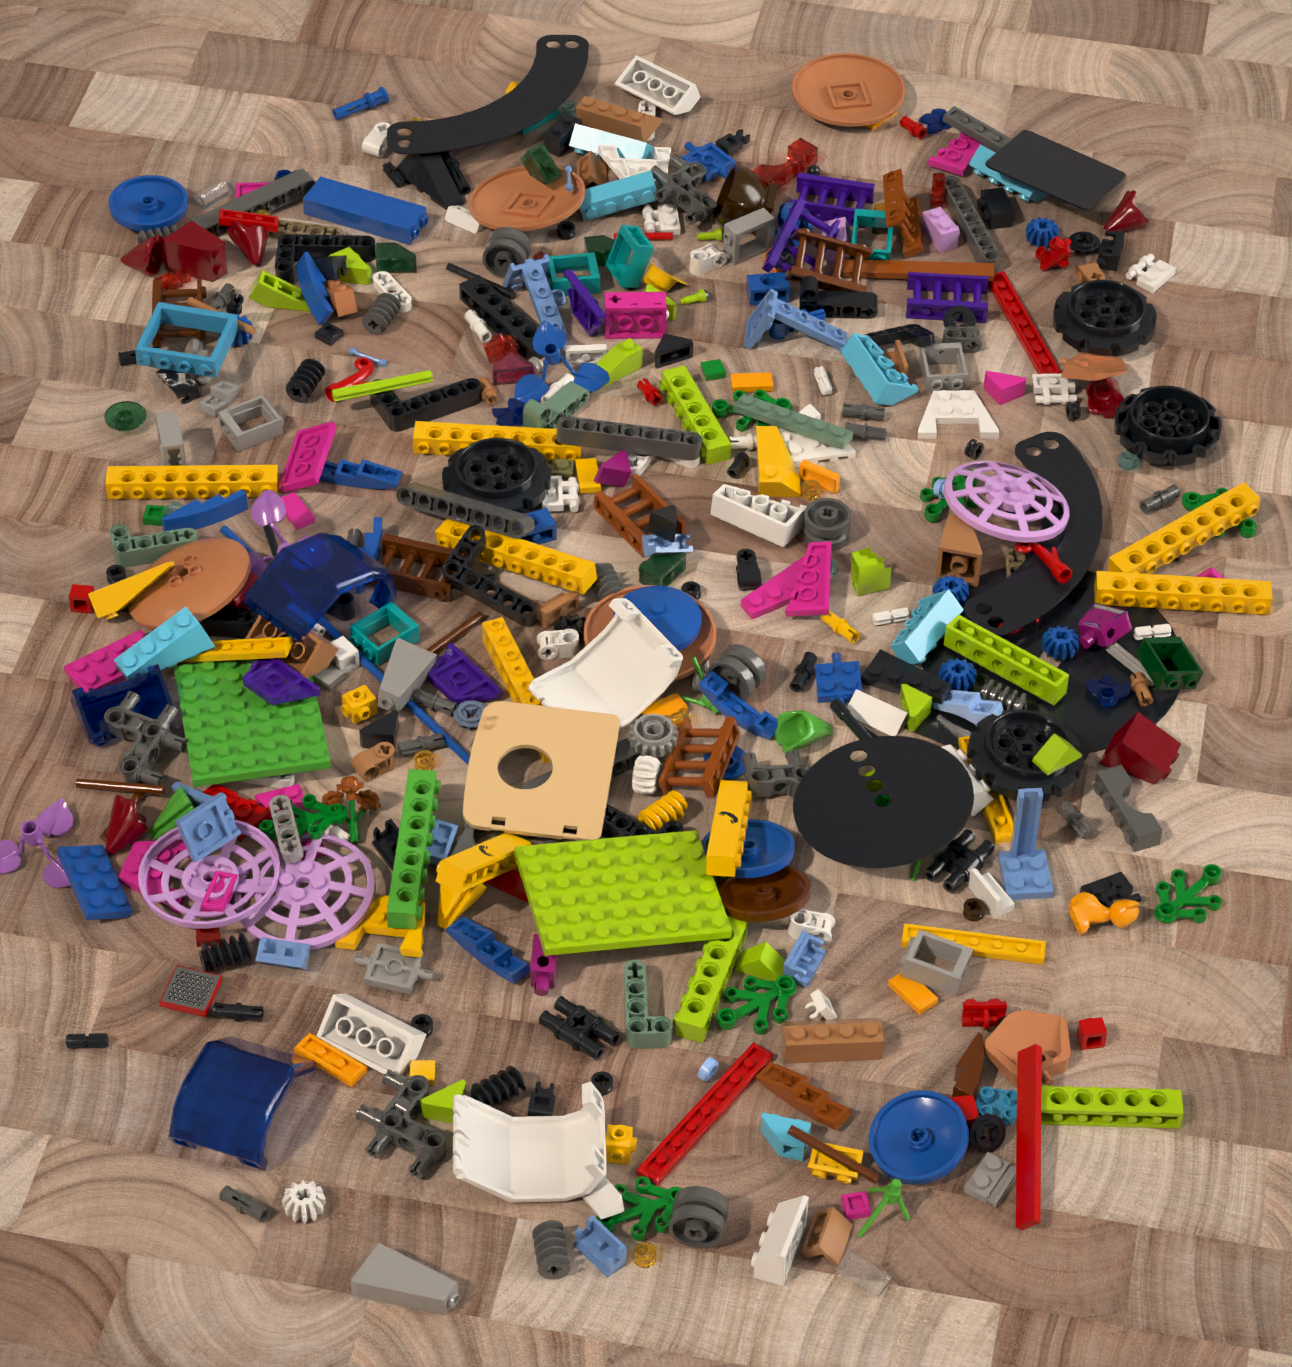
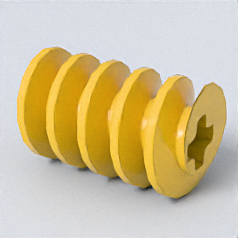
M672 790L646 809L641 810L637 819L658 831L666 822L682 819L684 811L688 809V805L680 793Z

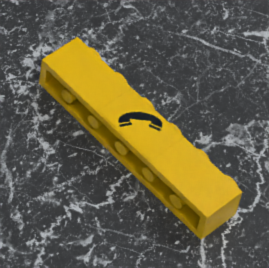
M720 780L706 855V875L735 877L736 868L741 867V855H743L750 805L752 803V791H748L747 781Z
M511 833L501 834L441 860L436 869L438 874L435 882L461 893L517 868L518 865L514 855L515 846L531 845L532 843Z

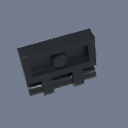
M1122 872L1088 883L1080 888V893L1087 892L1093 894L1102 905L1109 908L1114 903L1112 901L1117 899L1142 901L1139 893L1131 895L1133 886Z

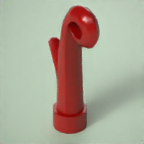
M365 357L358 358L354 365L359 371L338 383H332L325 388L326 397L330 401L335 402L332 398L333 389L367 383L363 381L374 371L373 362Z
M1016 542L1014 544L1015 550L1019 553L1026 554L1033 551L1051 570L1053 577L1059 583H1065L1071 578L1072 570L1065 563L1061 562L1056 547H1052L1050 553L1037 542Z

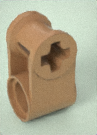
M1097 262L1075 267V275L1079 283L1105 280V275L1100 270Z
M389 742L378 743L376 746L355 755L351 765L363 781L370 782L395 768L396 760L393 757L395 748Z

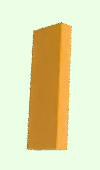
M310 1032L294 1048L296 1055L351 1088L367 1073V1066Z

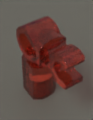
M937 172L932 176L930 191L931 207H943L944 173Z

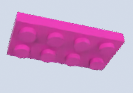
M333 421L297 431L278 485L281 493L296 491L300 488L318 484L337 428Z
M140 629L65 665L64 672L88 699L127 680L118 670L114 659L144 638L146 634Z

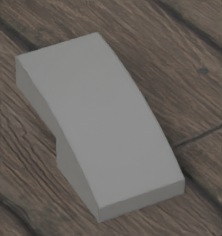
M225 380L220 381L211 387L209 396L198 402V410L214 417L217 416L219 411L224 410L232 402L240 387Z

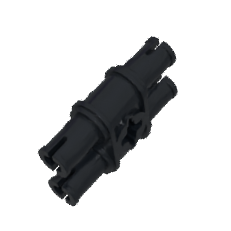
M965 829L956 840H952L940 853L935 855L934 862L924 871V877L928 881L934 882L944 871L949 872L951 875L943 882V887L947 892L953 893L963 882L969 881L971 869L976 868L978 870L983 868L985 859L994 852V844L989 840H984L974 851L969 849V845L975 841V834L971 830Z
M563 996L556 1000L554 1009L567 1017L565 1020L555 1017L547 1010L539 1017V1024L553 1032L556 1039L563 1040L572 1046L573 1050H581L596 1061L603 1055L604 1047L592 1041V1037L597 1036L610 1046H613L619 1039V1032L606 1025L603 1018L593 1015L583 1005L577 1006Z

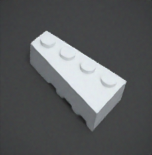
M723 484L713 494L710 515L781 547H785L803 529L804 510L807 507L805 505L795 507L790 505V501L782 500L781 503L769 500L767 495H750L751 493L748 490Z

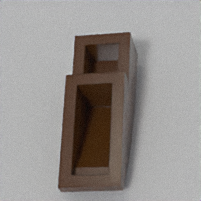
M979 1032L956 1065L954 1077L956 1084L953 1087L952 1097L973 1095L975 1100L984 1063L983 1034Z

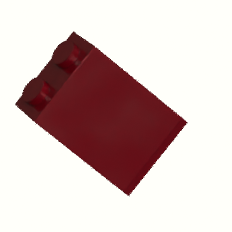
M194 221L187 223L162 239L166 271L188 277L201 278L210 282H214L228 273L225 242Z
M1137 712L1114 733L1099 763L1108 768L1122 765L1128 775L1154 785L1160 779L1165 780L1172 769L1169 767L1179 757L1178 750L1181 743Z

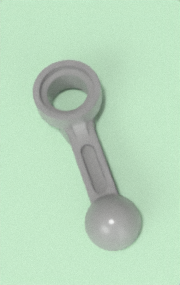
M192 338L188 354L206 356V350L202 349L203 343L199 339ZM195 374V380L200 385H206L211 380V377Z

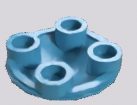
M988 1086L980 1089L979 1095L975 1098L979 1116L984 1115L985 1112L995 1114L1003 1120L1005 1126L1014 1124L1017 1121V1091L1013 1089H992Z

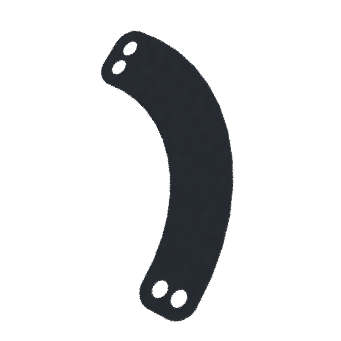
M546 35L541 37L536 44V55L531 69L512 91L484 107L457 116L394 123L387 129V147L394 153L404 155L455 151L500 140L532 126L554 112L577 88L585 73L588 62V41L578 35ZM554 41L558 42L560 46L558 48H549L546 44ZM572 41L578 43L579 46L568 48L565 44ZM400 129H409L411 131V134L408 136H401L397 133V131ZM401 140H408L412 144L409 147H400L397 143Z
M1043 432L1020 441L1015 446V455L1027 470L1036 473L1054 485L1067 501L1070 516L1065 529L1056 537L1037 543L1046 548L1050 553L1052 547H1056L1058 557L1062 563H1065L1072 570V576L1067 582L1059 583L1053 577L1051 570L1031 551L1026 560L1005 580L991 589L970 598L964 605L965 615L973 623L999 637L1008 635L1032 623L1066 598L1082 580L1092 564L1099 546L1103 524L1102 503L1098 486L1080 452L1066 436L1057 432ZM1047 440H1054L1058 442L1059 446L1055 449H1048L1043 443ZM1037 447L1041 450V453L1037 456H1031L1026 453V449ZM1040 497L1041 504L1045 507L1046 497ZM1053 500L1050 512L1059 521L1064 511L1060 502ZM1044 517L1042 518L1040 530L1054 526L1051 521ZM986 604L992 608V611L989 614H980L976 611V607ZM997 617L1002 619L1004 624L1001 627L995 628L988 624V620Z

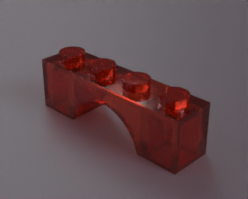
M799 138L788 146L787 162L780 165L761 164L753 172L758 174L765 187H768L770 182L778 184V191L796 178L798 172L803 173L810 165L817 163L818 147Z

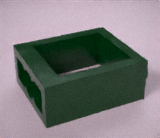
M1145 637L1135 653L1158 690L1196 689L1204 673L1181 637ZM1160 659H1172L1179 671H1167Z

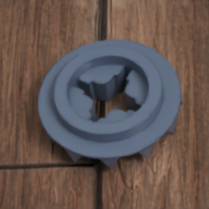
M473 700L462 702L454 710V721L459 724L460 728L467 727L469 730L471 727H475L477 729L486 705Z

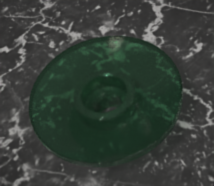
M132 401L115 403L106 410L104 415L106 424L118 431L134 430L140 427L147 417L145 408Z

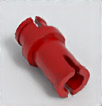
M908 116L901 118L900 126L908 130L910 135L919 139H923L926 136L927 129L923 127V124L913 121Z
M646 378L642 379L645 384L639 380L637 388L644 394L645 400L653 406H657L655 401L661 404L663 397L659 389L653 387Z

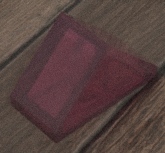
M509 352L492 368L493 386L515 384L523 376L534 374L533 363Z

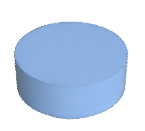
M709 1057L701 1066L697 1078L703 1082H708L718 1068V1061Z

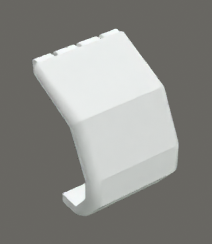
M615 598L609 604L614 610L615 616L606 628L572 660L534 679L530 683L528 690L538 701H542L541 704L543 706L614 714L619 717L620 729L635 720L665 692L677 677L683 656L629 600Z
M592 1082L582 1084L583 1108L581 1110L564 1116L512 1117L466 1095L453 1096V1173L457 1179L509 1203L566 1202L591 1194L607 1172L605 1110L600 1092Z

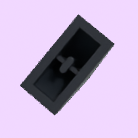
M664 333L655 350V368L658 369L693 358V341Z
M671 505L650 511L648 532L669 542H674L677 526L675 506Z
M395 709L360 729V746L370 749L378 743L389 742L395 748L399 731L398 711Z

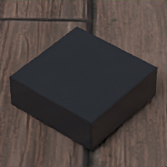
M328 322L315 332V338L329 346L333 345L343 336L342 329Z

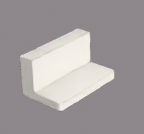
M606 344L565 346V360L570 366H580L584 363L596 364L607 353Z
M976 868L971 869L969 888L978 899L983 901L985 908L994 919L1014 910L1015 903L989 872L981 875Z

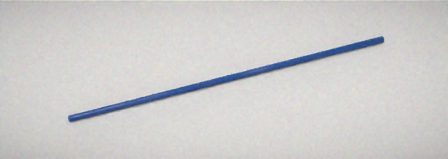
M223 526L220 529V532L226 538L242 544L248 553L254 552L227 526ZM269 573V578L306 613H310L313 619L323 626L332 638L336 640L343 636L287 582L277 580ZM359 651V663L381 683L384 673ZM410 699L405 706L434 734L441 733L443 738L440 739L444 740V743L469 765L470 754Z

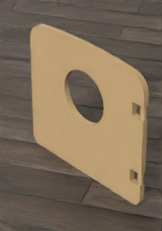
M496 701L486 706L478 724L466 776L463 803V818L466 824L478 830L504 831V833L561 840L562 838L576 841L600 839L620 729L619 717L607 713L506 701ZM516 749H535L549 758L553 767L552 774L539 787L517 789L506 784L501 779L498 773V765L501 759L507 753ZM492 820L505 821V826L492 824ZM564 828L577 830V833H563Z

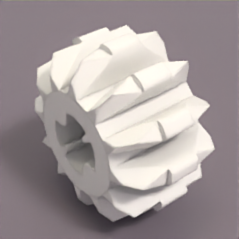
M647 755L637 758L632 774V788L635 792L644 795L656 792L658 776L660 774L658 758Z
M302 1180L299 1185L293 1182L291 1188H285L282 1199V1206L287 1217H292L294 1222L302 1219L304 1224L307 1222V1219L310 1218L315 1221L317 1215H322L326 1204V1198L321 1186L316 1187L314 1181L306 1184Z

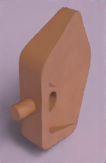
M1081 352L1070 359L1062 357L1059 362L1060 365L1064 366L1061 375L1063 378L1095 381L1123 375L1128 371L1124 361L1119 357L1101 356Z
M1023 1010L1014 1011L1007 1015L986 1039L984 1053L1013 1086L1017 1087L1018 1051L1034 1044L1041 1046L1042 1082L1044 1085L1049 1086L1053 1083L1052 1076L1061 1074L1068 1068L1071 1049L1067 1021L1063 1016Z

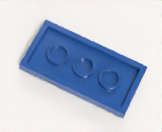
M103 845L59 847L57 852L58 858L86 920L131 917L133 910Z

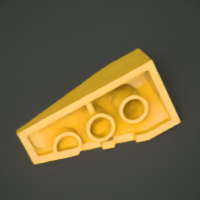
M756 426L758 495L801 497L800 476L778 427Z
M174 561L164 563L89 593L88 595L97 618L105 617L106 620L118 616V611L127 607L175 566Z

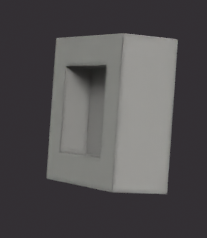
M329 664L328 668L313 675L314 682L329 691L345 679V673L332 664Z

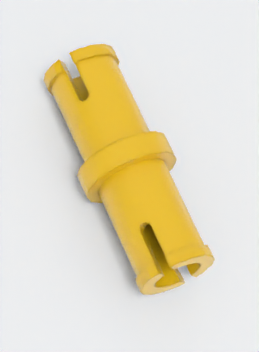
M831 610L829 615L821 616V621L831 627L836 635H841L851 644H855V641L859 640L860 632L852 628L846 619L839 618Z

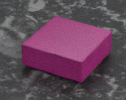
M866 1191L841 1194V1203L847 1220L871 1216V1208Z

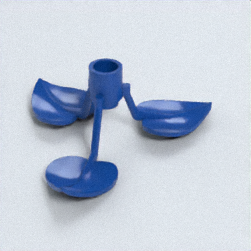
M544 320L538 327L533 339L534 351L545 358L543 361L542 378L540 379L534 374L525 375L520 378L515 386L514 400L521 404H526L530 399L541 402V397L550 390L549 385L544 383L547 365H557L560 361L576 376L574 383L589 390V393L602 388L609 382L610 378L602 367L593 363L581 364L578 372H575L565 360L564 355L560 353L567 342L565 333Z

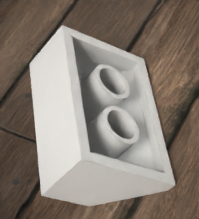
M952 745L942 746L943 749L950 752L963 764L971 778L974 790V803L971 815L974 817L994 800L989 792L991 787L983 779L979 780L977 778L974 767L968 763L967 760L969 758L961 748L957 750Z
M803 1195L780 1202L775 1212H770L767 1221L769 1228L767 1232H762L759 1240L761 1248L759 1252H754L751 1260V1266L754 1267L753 1278L783 1287L806 1229L808 1196Z

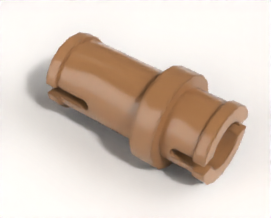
M487 377L478 379L481 382L482 399L490 406L497 404V401H499L498 392L491 386Z
M1135 672L1136 679L1134 674L1130 676L1132 681L1131 687L1136 692L1140 706L1145 707L1148 706L1146 699H1148L1149 704L1153 703V698L1148 688L1149 682L1144 678L1143 672Z

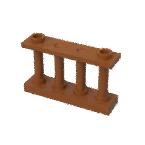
M901 168L883 175L887 228L897 226L901 233L902 253L905 258H909L924 252L920 201L917 196L910 199L907 197L903 187Z
M634 474L633 487L613 497L607 496L602 490L594 493V509L642 558H645L642 535L654 534H644L640 529L649 525L650 515L637 522L631 521L628 517L648 507L654 511L668 505L648 486L645 480ZM635 495L642 500L624 510L616 505ZM676 514V534H685L686 522L681 516L679 517Z
M684 717L681 726L677 729V746L672 747V752L668 755L662 773L658 776V787L661 788L663 795H667L673 786H701L706 798H715L720 780L723 779L740 735L734 717H726L720 729L692 728L689 718ZM692 738H717L713 745L690 744ZM686 753L711 754L707 761H684ZM679 770H705L701 777H677Z

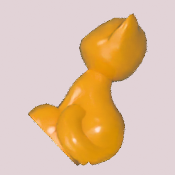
M1082 892L1070 900L1068 911L1078 934L1081 936L1088 931L1091 924L1104 923L1109 920L1118 928L1128 926L1137 919L1140 903L1134 900L1122 899L1114 902L1109 908L1102 905L1093 894Z

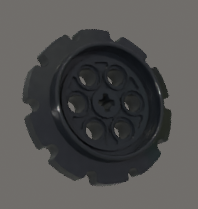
M1092 280L1072 286L1071 292H1063L1055 302L1052 320L1056 332L1062 333V340L1073 348L1090 354L1115 357L1135 352L1139 349V345H1147L1155 333L1157 314L1153 304L1146 303L1147 297L1136 289L1118 281Z
M1164 385L1144 388L1140 390L1139 394H1130L1124 398L1119 404V411L1115 413L1114 431L1116 435H1120V444L1133 455L1136 454L1142 460L1160 466H1182L1195 463L1198 457L1206 458L1216 449L1217 441L1220 440L1222 423L1220 417L1215 416L1216 409L1203 397H1199L1195 393L1181 387Z
M487 438L471 443L466 448L459 449L448 459V467H444L442 472V484L444 491L523 513L528 509H534L545 499V490H549L551 486L550 467L546 466V458L533 447L528 448L523 442L512 439Z
M1005 710L999 716L991 714L977 723L975 732H971L967 746V757L972 759L971 764L975 769L977 778L987 782L993 791L1012 799H1017L1018 789L1042 788V802L1049 801L1051 795L1061 797L1075 787L1076 780L1080 778L1084 765V754L1081 753V758L1047 775L1032 762L1034 756L1054 733L1068 741L1076 750L1079 751L1080 748L1078 739L1069 729H1064L1057 720L1034 711Z

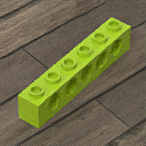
M685 365L663 370L661 380H659L660 389L667 395L669 405L674 407L676 417L681 419L684 431L695 432L702 437L700 458H703L707 465L730 460L731 443Z
M959 614L946 626L944 646L1052 705H1055L1067 693L1069 674Z
M727 916L732 929L731 938L705 941L702 951L704 955L702 958L699 957L695 966L696 974L695 976H690L688 993H683L680 1002L681 1009L676 1011L673 1017L672 1024L676 1026L675 1036L700 1043L704 1042L746 940L747 921Z
M1041 1085V1125L1181 1129L1184 1115L1181 1090Z

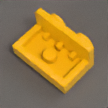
M825 1143L859 1164L862 1163L863 1150ZM812 1148L810 1162L807 1167L808 1172H812V1176L826 1179L827 1176L837 1177L836 1181L845 1184H851L852 1181L858 1182L859 1175L857 1172L851 1171Z

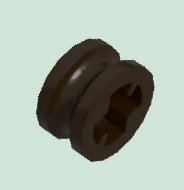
M978 898L967 899L964 902L963 916L972 922L981 920L985 909L983 901Z

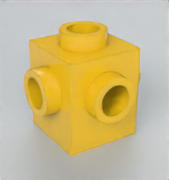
M366 685L360 686L342 695L341 711L346 718L357 724L378 714L377 698Z
M608 1124L607 1134H605L606 1163L630 1165L631 1153H636L637 1137H633V1127Z

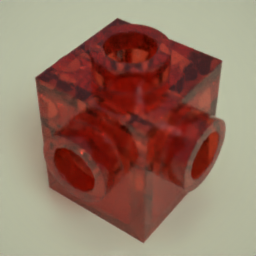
M501 333L492 336L493 341L483 344L489 364L499 360L501 364L511 361V356L518 354L516 340L511 335L504 337V334Z

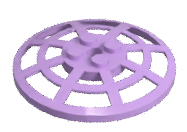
M995 461L968 462L953 469L948 474L944 484L945 500L950 509L960 519L973 528L1000 539L1024 543L1046 541L1056 537L1065 529L1070 516L1066 499L1054 485L1036 473L1012 464ZM979 468V469H976V470H974V471H969V470H968V469ZM995 471L997 475L989 477L981 473ZM1004 471L1020 475L1021 477H1013ZM957 474L967 476L965 489L953 491L952 480ZM976 478L986 483L984 487H973L972 481ZM1032 481L1041 490L1032 489V487L1029 484H1027V482ZM977 494H984L990 504L988 505L981 500ZM969 495L970 499L984 511L977 517L968 511L957 498ZM1035 496L1046 497V506L1044 507L1035 501ZM1053 500L1060 502L1064 513L1060 521L1050 512ZM1031 507L1039 511L1034 514H1024V511L1029 510ZM997 508H1000V509H1002V510L1009 511V512H1015V514L1007 513V512L998 510ZM992 514L1003 519L1018 521L1020 531L1002 528L986 521ZM1046 517L1054 524V526L1044 530L1029 531L1027 522Z
M234 820L241 834L256 840L265 848V851L253 857L247 850L234 845L237 839L236 836L216 849L222 850L219 856L211 855L204 857L198 862L193 861L183 871L175 867L190 856L187 849L177 854L168 865L155 860L163 849L182 838L178 827L159 837L143 856L138 873L141 895L151 911L160 918L178 926L208 929L236 923L259 910L276 890L281 867L275 845L258 828L248 823ZM233 852L247 862L236 867L229 860V856ZM271 858L274 868L273 882L271 885H258L260 880L258 865ZM150 867L163 873L161 879L162 894L149 895L147 892L146 882ZM252 869V885L239 884V875ZM216 871L237 874L238 877L232 887L233 892L247 894L232 906L228 902L223 912H201L200 905L211 883L205 880L213 878ZM220 875L218 876V879H217V881H216V884H217V883L219 882V880H220ZM170 876L181 879L183 888L170 892ZM229 877V879L225 878L223 890L218 893L211 892L209 900L224 897L232 877ZM254 894H264L248 909L238 914L235 912V910L246 904ZM188 896L195 902L188 909L180 905L175 899ZM167 901L174 909L186 915L182 919L171 916L161 911L153 903ZM227 916V918L219 920L193 921L195 917Z
M304 834L300 841L304 842V840L312 839L309 837V834ZM323 834L320 839H313L310 846H302L303 852H307L304 860L296 863H286L283 860L282 854L278 850L280 848L279 843L276 842L274 845L279 854L280 865L283 867L280 871L279 882L275 890L276 895L252 915L240 920L245 930L257 941H260V938L266 937L306 943L311 945L310 950L331 945L354 931L371 909L376 891L375 876L371 864L364 853L355 845L331 835ZM322 841L344 846L354 853L341 857L336 852L320 847ZM317 852L334 859V861L326 865H322L314 860ZM269 860L261 869L258 885L272 884L273 877H265L273 866L272 860ZM358 860L362 861L367 875L366 889L352 885V873L348 864ZM342 867L345 874V883L332 881L329 872ZM251 870L240 875L239 884L252 885L253 878L245 879ZM301 883H309L305 888L298 887ZM331 890L342 892L338 900L331 907H328L325 901L329 897ZM235 892V903L241 900L240 892ZM254 894L256 902L262 897V894ZM350 894L363 897L364 899L357 911L348 921L341 925L334 914L344 906ZM281 903L284 907L290 909L289 918L278 915L271 909ZM243 906L236 910L237 914L244 911ZM317 908L320 914L311 917L299 918L300 911ZM265 915L276 923L286 925L285 939L266 934L254 924ZM326 920L333 929L331 932L321 936L295 940L297 927L313 925Z

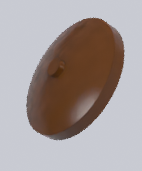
M786 866L775 873L755 878L726 876L717 886L726 915L747 922H767L788 917L801 910L808 903L811 896L808 877L803 872L790 866Z

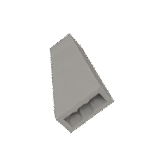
M397 638L379 688L377 706L390 712L395 709L399 712L412 698L414 691L420 689L428 680V673L436 665L437 654Z
M380 1243L377 1244L351 1279V1291L355 1297L445 1315L450 1307L454 1308L460 1297L457 1281Z

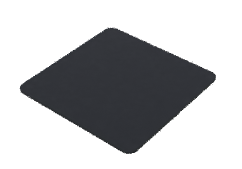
M1029 130L1021 131L985 162V166L989 169L1086 211H1090L1126 177L1123 171Z

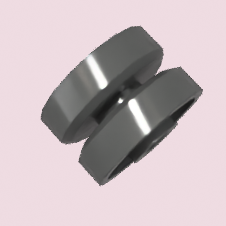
M511 227L497 228L488 239L483 253V263L490 273L497 277L505 278L511 263L519 265L525 263L524 261L528 259L531 252V243L522 231Z
M821 498L809 503L804 510L803 539L806 544L831 541L832 552L846 546L850 538L851 511L848 506L842 501L833 498Z
M739 644L730 645L709 668V672L712 670L728 682L727 689L743 701L766 678V668L761 658L750 648Z
M690 1186L679 1190L674 1196L672 1214L669 1221V1233L679 1243L693 1248H711L720 1244L724 1238L725 1223L729 1210L727 1199L718 1191L708 1187Z

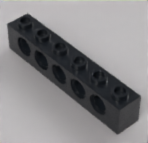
M477 275L459 284L460 300L471 310H475L479 318L483 319L526 361L531 357L544 358V356L538 355L533 348V339L538 329L537 326L531 323L523 313H520L511 302H508L499 291H496L488 281Z

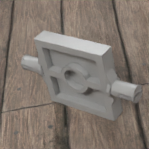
M383 943L377 944L375 951L370 957L356 954L353 964L367 967L364 985L409 995L414 983L419 978L433 981L435 971L421 969L424 952L421 958L401 956L400 947Z

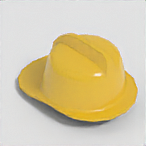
M650 262L651 265L643 280L644 283L652 285L660 292L668 291L677 282L689 285L683 280L659 269L652 262Z

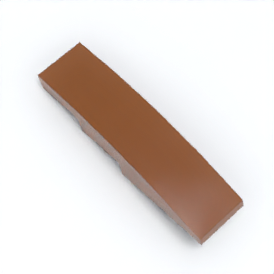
M770 1062L756 1076V1080L777 1097L829 1128L837 1130L851 1116L850 1108L832 1101L828 1092L810 1085L808 1077L778 1064Z

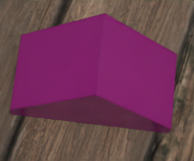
M622 450L600 465L593 481L600 484L625 487L631 474L627 452Z

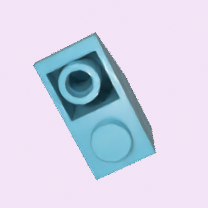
M762 1112L760 1131L778 1156L803 1161L808 1145L790 1136L787 1132L791 1125L810 1135L811 1123Z

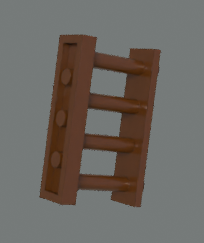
M806 228L797 229L792 234L791 239L799 241L796 264L786 271L784 280L800 284L803 277L810 275L817 278L818 289L825 291L867 292V286L860 283L863 259H867L873 253V249L867 248L864 244H853L816 234ZM807 243L818 246L814 271L806 270L803 267ZM826 249L837 251L833 276L825 275L822 272ZM844 254L855 256L852 281L843 280L841 277Z
M197 278V289L166 290V288H162L161 280H153L152 314L158 302L165 303L162 300H166V298L197 297L198 301L203 302V299L207 298L206 286H202V279ZM187 302L168 303V304H175V305H181V306L192 307V306L188 305ZM161 323L152 346L159 345V348H161V340L173 337H197L202 342V338H206V331L199 329L165 330L162 328L165 324Z
M385 533L382 538L383 555L385 556L379 567L368 566V584L451 602V584L445 582L444 576L441 581L431 580L429 577L434 566L442 568L453 549ZM467 553L461 554L460 557L466 558ZM393 557L405 559L399 572L387 570ZM414 562L426 564L420 577L408 574ZM452 570L448 574L453 575L456 570Z

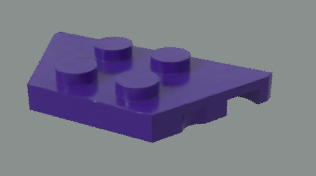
M571 269L564 271V277L571 283V288H568L567 291L572 314L590 337L598 334L606 315L599 307L598 301L593 299L588 288L584 287Z
M452 642L447 645L445 654L438 658L437 664L428 673V680L451 702L457 703V705L471 700L483 702L503 698V690Z
M278 658L254 661L250 666L251 669L242 678L243 686L271 705L320 695L319 686Z

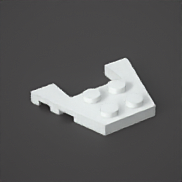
M616 145L598 146V154L619 179L650 171L655 165L668 174V162L671 148L654 147V159H628L619 157ZM654 179L656 188L658 190L661 189V184Z
M974 390L933 391L917 435L918 439H936V424H978L980 439H999V429Z
M811 404L799 412L821 420V414ZM782 428L779 429L795 467H800L803 459L818 464L819 460L828 459L832 462L838 461V457L847 456L848 459H852L856 456V451L849 443L844 449L834 446L826 447L820 441Z

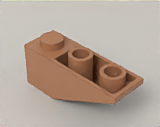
M339 279L327 280L324 287L330 294L327 301L334 310L333 314L340 317L358 312L353 288Z

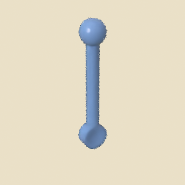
M566 166L564 168L567 173L565 188L566 191H572L573 184H571L570 175L572 168L571 166Z
M350 348L348 351L351 356L357 355L368 358L373 362L379 363L380 367L387 366L386 359L371 357L356 351L355 348Z

